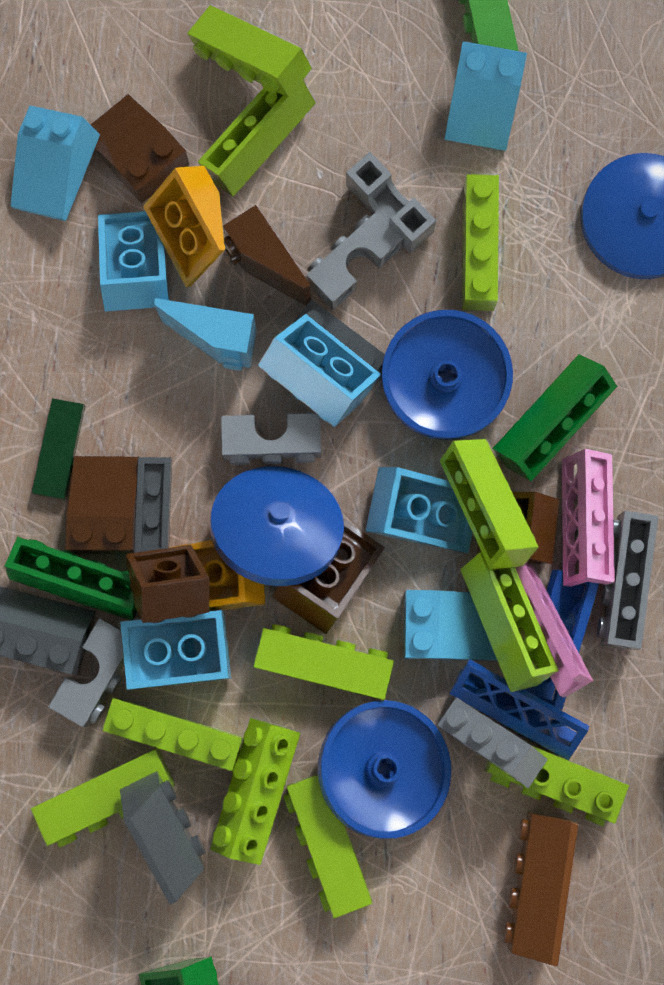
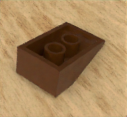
M129 94L91 124L100 134L94 151L141 204L155 193L174 168L187 167L189 165L187 152L182 145Z
M256 205L223 225L225 234L224 245L226 247L224 251L234 266L239 263L244 272L305 306L310 302L311 289L309 282Z
M74 456L66 518L65 550L74 554L134 553L138 457Z
M343 519L344 532L338 554L331 565L320 575L306 582L290 586H278L272 595V598L325 634L328 633L385 549L383 545L345 519Z

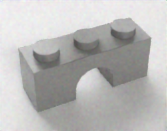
M371 152L366 154L346 172V187L372 214L378 211L404 237L403 246L409 253H412L434 233L436 220L415 198L409 201L397 190L392 182V174Z
M378 211L371 217L365 215L354 227L355 231L348 238L345 236L340 237L332 245V252L324 259L321 257L317 258L307 269L309 273L306 276L310 287L332 310L338 307L356 290L357 280L346 268L351 260L357 257H365L370 259L380 269L403 248L404 237Z
M317 413L287 414L286 432L276 440H265L257 434L254 415L221 416L222 456L224 460H230L231 465H247L249 460L262 459L263 464H280L282 459L295 458L296 463H313L315 458H321L320 417Z
M100 618L82 647L94 654L98 659L99 672L97 677L88 684H81L72 678L65 677L48 707L82 727H89L91 722L94 724L98 722L105 710L102 702L108 693L113 694L122 680V677L118 675L124 665L121 629Z
M457 697L437 725L454 739L489 760L527 788L530 787L548 760L530 744Z

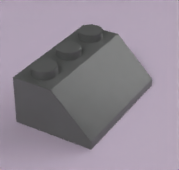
M0 586V656L72 675H79L85 654V649L82 647L90 635L96 611Z
M156 771L120 789L124 822L171 905L178 901L204 870L201 855L206 854V851L199 836L195 835L192 837L188 828L191 827V823L184 808L177 809L173 800L177 799L171 783L169 780L163 782Z

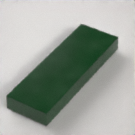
M52 398L32 494L66 500L86 407L84 404Z

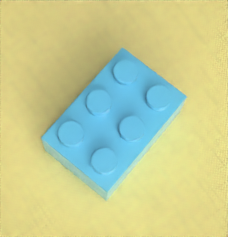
M307 314L273 339L258 364L272 379L278 381L293 393L298 400L304 402L321 419L327 421L333 427H336L364 401L381 376L377 370Z

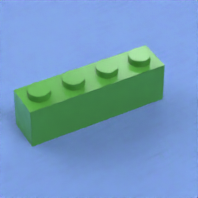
M458 0V3L464 4L466 14H463V26L465 33H470L472 43L519 51L508 0Z

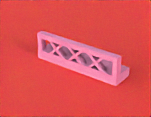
M583 449L562 459L563 586L572 587L585 582L608 585L615 582L612 454ZM577 464L578 472L574 478V465ZM578 495V504L574 510V501ZM578 527V537L575 541V532ZM579 559V574L575 575V564Z
M526 562L524 566L515 568L559 670L551 676V679L559 695L565 698L593 682V679L535 568Z

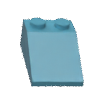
M462 42L444 140L506 151L527 56L526 52Z
M29 105L17 137L10 205L13 209L62 221L67 220L100 136L84 117Z
M146 211L98 215L100 287L105 312L155 308V298L169 300L165 247Z
M155 298V308L164 324L218 363H223L224 368L238 371L242 370V367L250 368L257 333L254 314Z
M378 467L366 532L469 553L473 532L448 480L399 467Z
M405 591L403 659L498 661L470 592Z
M222 610L209 611V613L198 614L191 618L166 619L160 623H142L141 619L120 622L127 690L232 679L225 612Z

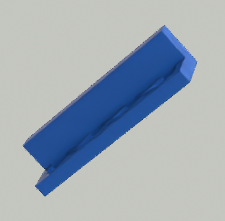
M552 570L546 591L579 652L599 584L585 582L572 587L563 586V571ZM551 677L538 686L524 689L554 707L563 710L566 697L560 696L557 689L555 690Z
M470 659L464 669H461L450 692V695L457 697L466 704L568 761L589 730V725L524 689L510 692L507 682L503 677Z

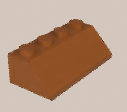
M528 812L527 819L521 820L519 839L524 840L522 853L516 854L514 862V873L519 874L517 888H511L509 896V908H513L512 922H506L504 929V943H508V949L512 954L553 966H558L578 830V823L572 820Z

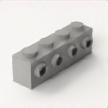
M624 511L617 516V519H613L615 582L604 585L602 590L601 604L606 605L604 618H599L597 626V637H601V646L627 650H639L642 648L658 516Z

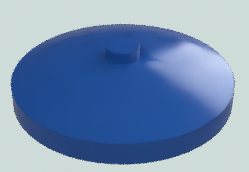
M637 153L612 161L594 177L583 198L581 227L587 245L598 260L609 269L623 276L636 279L664 277V156L659 154Z
M457 310L431 311L406 323L391 340L382 365L384 395L395 416L414 432L437 440L463 439L488 427L503 410L513 383L511 357L500 335L482 319Z
M279 466L250 469L232 478L216 496L210 517L212 542L222 560L241 576L251 581L271 586L296 585L320 575L331 565L338 554L344 532L343 515L332 493L312 476L292 468Z
M379 700L365 703L349 710L332 725L320 749L318 779L323 797L330 810L348 828L372 838H399L420 830L440 811L450 787L451 760L442 734L426 715L414 707L401 702Z

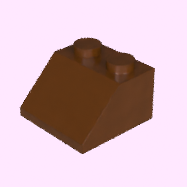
M512 492L539 546L527 563L552 564L559 499L538 492ZM478 543L476 555L482 552Z
M192 545L126 554L134 605L142 623H160L166 619L191 618L198 614L209 613V576Z

